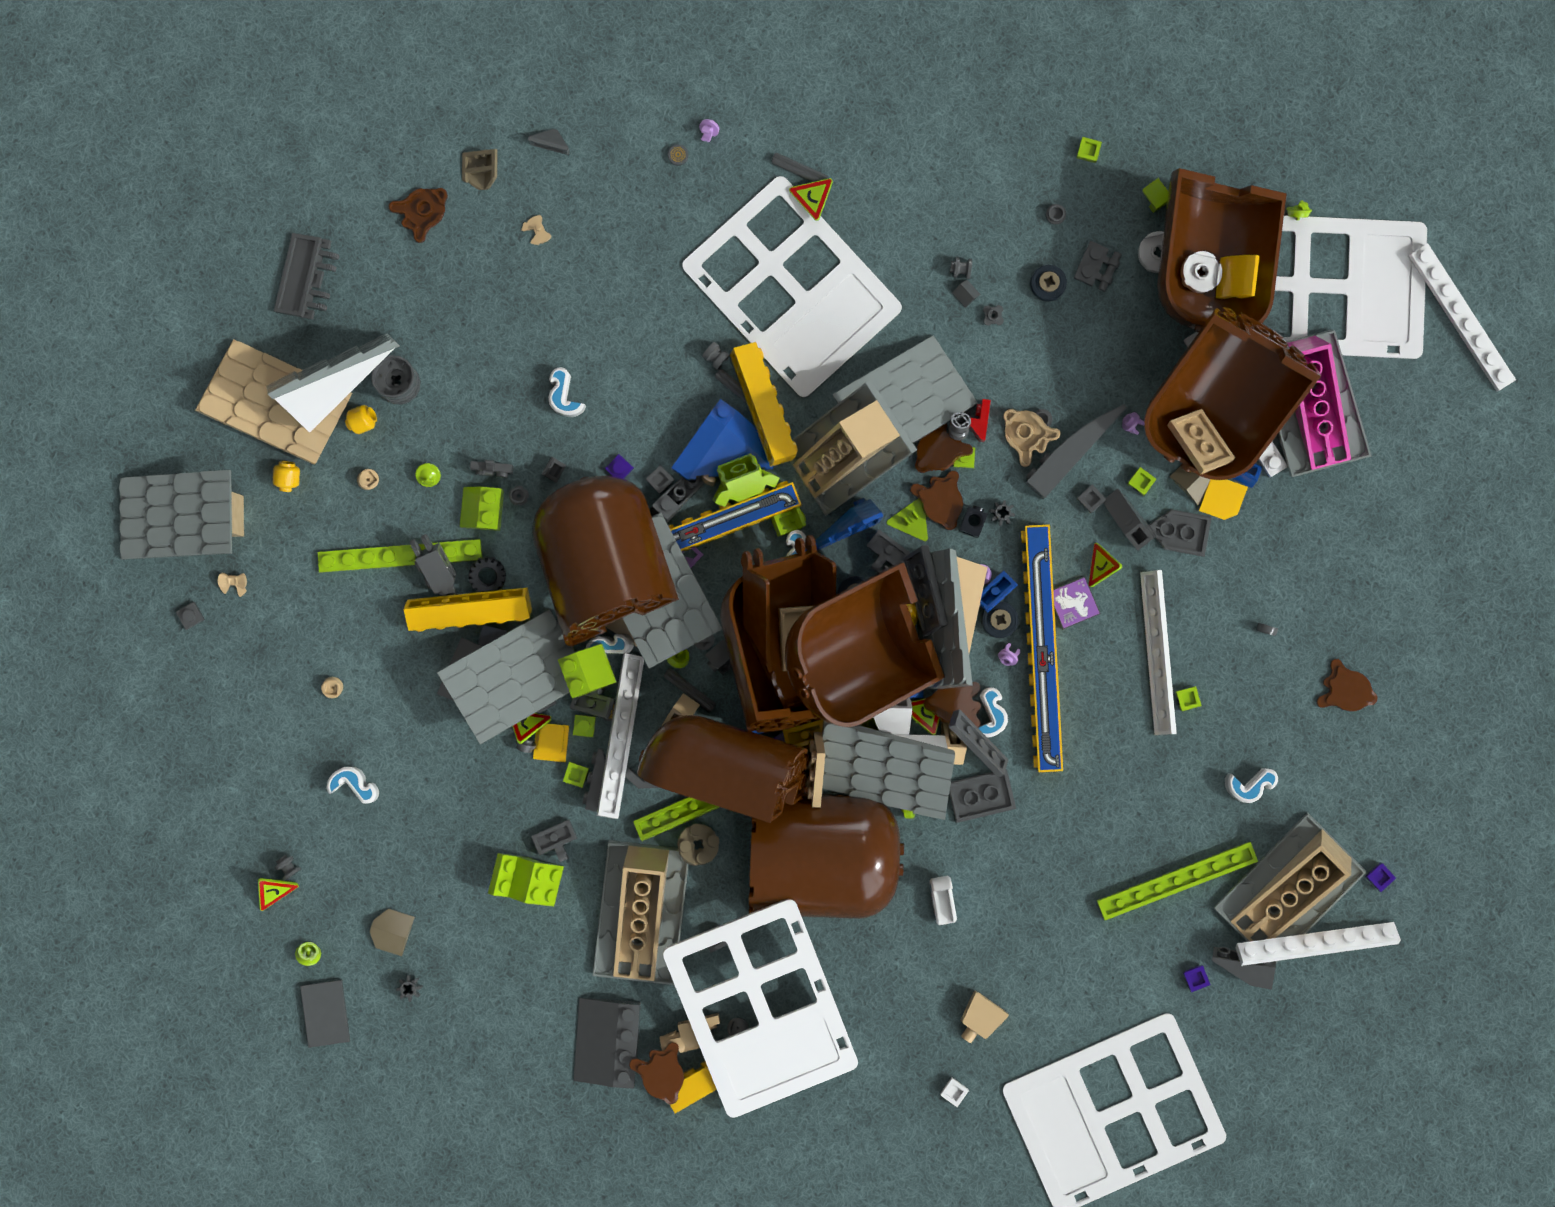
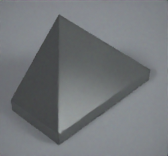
M556 129L531 135L528 138V142L532 146L565 155L570 153L567 144Z

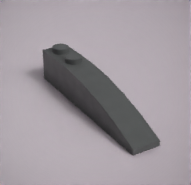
M1122 405L1103 414L1069 437L1051 455L1046 453L1039 461L1042 465L1037 470L1033 468L1026 475L1028 480L1025 484L1042 499L1046 498L1127 407Z

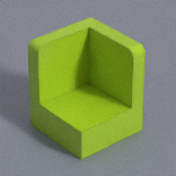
M1159 178L1143 188L1142 192L1151 203L1149 208L1153 213L1167 204L1169 191Z

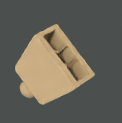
M975 990L961 1018V1022L967 1026L961 1037L969 1043H972L977 1034L987 1039L1007 1019L1009 1014Z

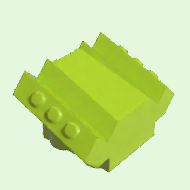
M750 453L718 466L717 472L721 484L712 500L717 505L726 507L729 499L739 502L762 493L766 485L775 488L780 477L762 470L756 457Z

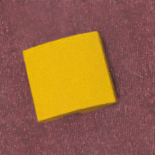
M1236 255L1221 257L1222 278L1217 285L1215 298L1237 297L1242 299L1255 296L1259 256Z

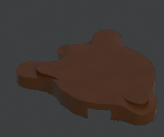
M419 188L410 193L404 200L390 202L389 209L392 213L404 214L405 218L401 222L402 226L413 231L416 242L423 243L426 240L428 231L442 220L448 194L443 188L431 190Z
M947 422L920 440L915 467L920 473L933 470L944 471L951 467L957 459L972 455L973 448L970 444L962 443L961 440L952 439L947 433Z
M953 470L945 478L932 477L929 488L920 484H913L910 488V492L920 499L927 518L942 525L946 530H953L957 526V519L963 509L962 495L957 487L959 474Z
M1339 659L1331 661V674L1323 680V684L1329 688V692L1317 698L1318 707L1336 706L1345 711H1358L1377 702V694L1373 691L1367 677L1357 671L1347 669Z
M972 682L973 686L938 689L932 696L925 699L924 707L934 715L936 714L941 719V722L950 724L953 711L960 709L979 729L980 721L976 714L980 710L981 704L973 701L972 698L980 692L981 687L979 683Z
M675 1042L668 1043L662 1051L651 1050L648 1062L638 1058H633L629 1062V1067L640 1074L646 1091L651 1096L664 1100L667 1104L677 1102L678 1093L684 1081V1074L677 1060L679 1046Z

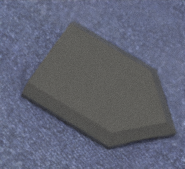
M1171 509L1149 524L1164 550L1205 557L1212 517Z

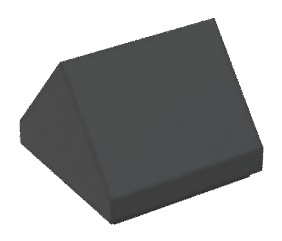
M968 280L961 283L952 292L965 308L981 295Z
M551 456L541 475L557 483L566 465Z

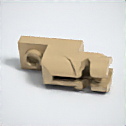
M719 1013L705 1016L710 1030L717 1028L716 1024H720ZM689 1020L678 1022L679 1032L675 1030L660 1036L662 1050L670 1042L678 1044L680 1053L700 1048Z

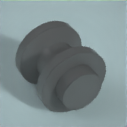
M956 257L955 261H951L950 273H953V277L957 278L959 274H965L966 279H970L972 259L969 258L967 262H960L959 257Z
M285 855L276 861L278 865L275 869L282 870L285 874L282 878L284 881L301 870L300 867H294L292 864L293 856L288 858Z

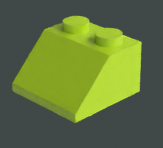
M463 487L460 528L500 531L504 490L490 487Z
M603 644L558 659L572 698L583 696L616 683Z

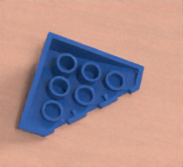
M720 399L671 469L688 481L696 480V476L702 475L719 477L717 472L719 465L750 453L756 457L760 467H764L765 470L773 469L775 466L770 467L756 427L737 410Z
M865 498L855 501V506L851 507L815 540L817 550L880 523L883 518L882 512L871 499L866 501Z

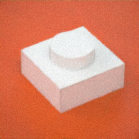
M951 1077L940 1095L958 1107L969 1092V1089Z

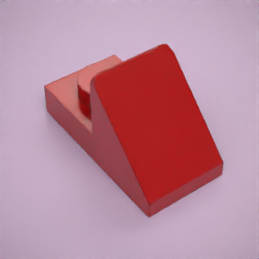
M982 399L981 404L976 406L975 416H979V419L971 418L969 429L979 442H984L986 439L991 402L988 399Z

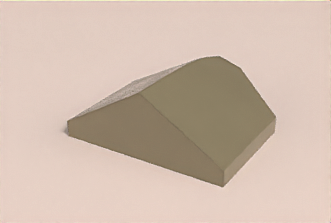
M497 149L462 153V180L478 190L490 189L497 178Z
M1180 466L1170 478L1199 505L1203 501L1210 479L1201 477L1192 471L1189 473Z
M387 909L375 918L370 928L375 948L402 956L415 917Z

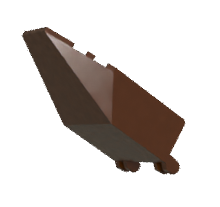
M812 535L806 536L805 543L802 538L795 540L794 548L797 554L763 562L762 551L760 548H756L753 551L754 565L752 564V556L749 551H744L741 558L743 567V626L781 709H792L804 704L796 694L787 671H782L778 608L815 606L836 595V563L817 552L815 538Z

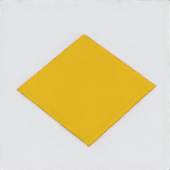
M1210 479L1199 511L1223 520L1238 515L1248 487L1230 480Z

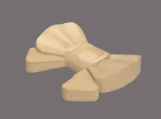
M534 216L527 223H523L522 231L534 229L536 234L531 240V244L539 245L551 239V235L545 231L542 225V216Z
M222 572L218 576V585L224 594L227 593L230 585H235L238 595L241 597L247 591L245 589L247 578L244 573L238 576H228Z

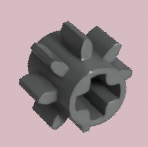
M1006 500L1000 506L995 502L994 506L996 509L989 510L990 513L994 514L991 521L998 520L999 526L1002 525L1003 521L1010 524L1009 517L1015 516L1010 510L1013 508V505L1008 507ZM1002 508H1004V512H1006L1007 515H1005L1003 518H1000V514L997 513V511H1000Z
M408 975L407 981L404 979L399 980L402 985L396 991L401 992L400 999L408 997V1001L411 1002L413 995L415 997L420 996V993L417 991L422 989L423 985H418L419 977L413 980L411 975ZM412 984V991L408 993L406 991L407 986Z

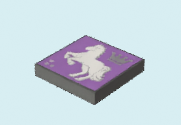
M1085 576L1053 589L1054 611L1063 630L1101 614Z

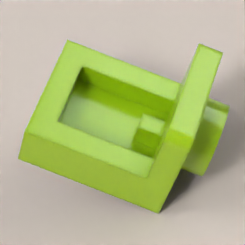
M799 506L771 518L778 537L789 534L794 530H800L806 526L805 515Z

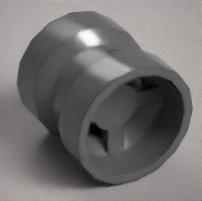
M713 342L703 353L702 357L706 361L712 362V366L719 370L722 367L721 363L724 360L727 361L730 354L726 351H721L720 346Z
M957 412L952 415L948 428V434L952 439L960 441L968 436L971 425L970 416L964 412Z

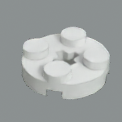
M1162 231L1148 234L1140 243L1138 249V258L1141 265L1147 271L1159 273L1160 257L1154 255L1156 247H1159L1160 250L1162 249L1164 233Z
M1199 251L1188 256L1181 266L1183 286L1196 293H1205L1217 286L1222 278L1221 264H1218L1215 259L1216 257L1206 251ZM1200 267H1202L1203 271L1206 272V275H1203L1202 277H1200L1199 274H1197V270H1199Z

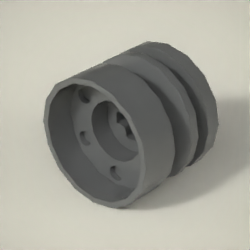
M387 356L372 370L371 379L374 388L385 400L392 404L402 405L409 403L420 391L421 380L419 374L406 359L400 356ZM396 379H398V380H400L402 383H401L400 385H398V384H396L394 381H395Z

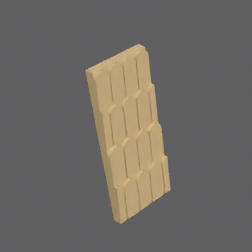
M233 339L195 411L315 465L352 393L350 392L309 432L275 399H272L267 394L266 388L267 385L294 371L298 373L302 370Z

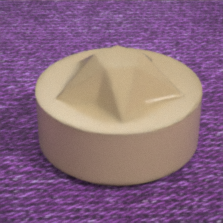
M365 469L359 473L357 482L362 489L371 490L378 485L379 477L374 470Z
M328 677L321 686L322 693L328 698H336L343 691V683L336 677Z

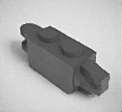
M427 534L422 535V542L426 549L421 550L418 542L415 539L411 540L410 545L416 555L415 566L425 576L426 586L432 589L434 594L439 593L440 596L458 595L454 586L457 573L440 543L433 545Z

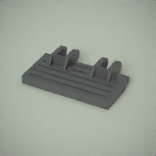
M292 233L274 312L313 320L315 311L307 308L327 311V306L321 303H312L314 296L329 299L330 294L312 290V287L321 289L324 271L317 269L336 272L337 267L334 265L322 263L323 257L333 260L339 259V254L321 250L322 248L330 249L331 240Z

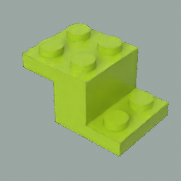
M498 853L488 894L509 897L527 904L554 906L564 866L544 863L524 856Z

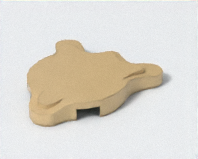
M1008 409L1004 413L1006 440L1018 452L1020 464L1023 467L1031 464L1033 450L1044 453L1047 443L1057 440L1061 435L1057 428L1047 426L1042 418L1032 411Z

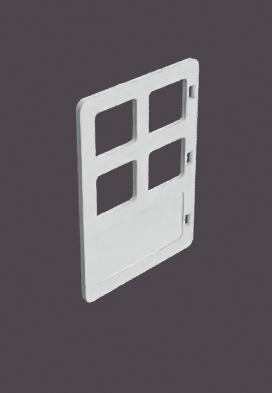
M779 176L689 255L683 262V269L750 343H757L758 348L762 349L764 358L799 396L807 397L901 312L902 305L822 217L818 221L813 219L790 193L789 189L793 187L792 184L785 177ZM781 196L803 219L804 223L774 251H769L750 231L747 223L774 198ZM817 235L839 258L840 264L810 291H806L784 268L783 263L811 237ZM736 236L756 257L759 264L730 291L725 292L702 268V264L731 237ZM705 275L712 283L706 287L698 278ZM768 276H773L795 300V304L766 331L762 332L738 307V304ZM745 321L754 328L750 334L741 326ZM788 366L796 374L792 380L783 371Z
M1284 216L1282 231L1294 232L1295 251L1294 275L1292 277H1276L1275 291H1287L1293 294L1291 336L1284 337L1283 340L1290 341L1307 336L1310 293L1344 294L1347 296L1346 337L1344 340H1338L1342 356L1419 358L1423 353L1425 281L1409 255L1427 244L1426 225L1422 222L1326 217L1300 218L1298 221L1296 217ZM1312 233L1347 234L1349 236L1347 279L1310 277ZM1388 346H1399V353H1387Z
M786 899L672 944L664 949V960L728 1116L738 1117L847 1073L857 1067V1057L794 900ZM785 918L797 951L754 968L746 952L741 935L777 919ZM798 921L802 932L794 933L791 924ZM722 941L727 942L738 969V975L703 990L695 991L683 964V957ZM804 968L814 990L816 1001L774 1018L769 1010L761 985L797 969ZM820 979L824 990L817 991L814 982ZM740 992H746L758 1019V1025L720 1041H715L702 1009L705 1006ZM843 1036L847 1047L839 1048L836 1039Z
M1169 1013L1162 1014L1015 1079L1003 1087L1005 1099L1053 1207L1083 1206L1216 1147L1226 1140L1224 1128L1174 1016ZM1163 1032L1166 1034L1181 1067L1182 1075L1152 1089H1147L1130 1052V1047ZM1115 1055L1132 1096L1107 1109L1097 1111L1080 1075V1069L1107 1056ZM1190 1090L1207 1126V1132L1180 1145L1172 1146L1155 1105L1180 1092ZM1135 1112H1140L1157 1149V1154L1123 1169L1106 1134L1105 1126ZM1202 1139L1205 1145L1193 1150L1191 1144ZM1144 1165L1147 1171L1135 1176L1133 1169ZM1086 1191L1088 1197L1076 1202L1074 1195Z

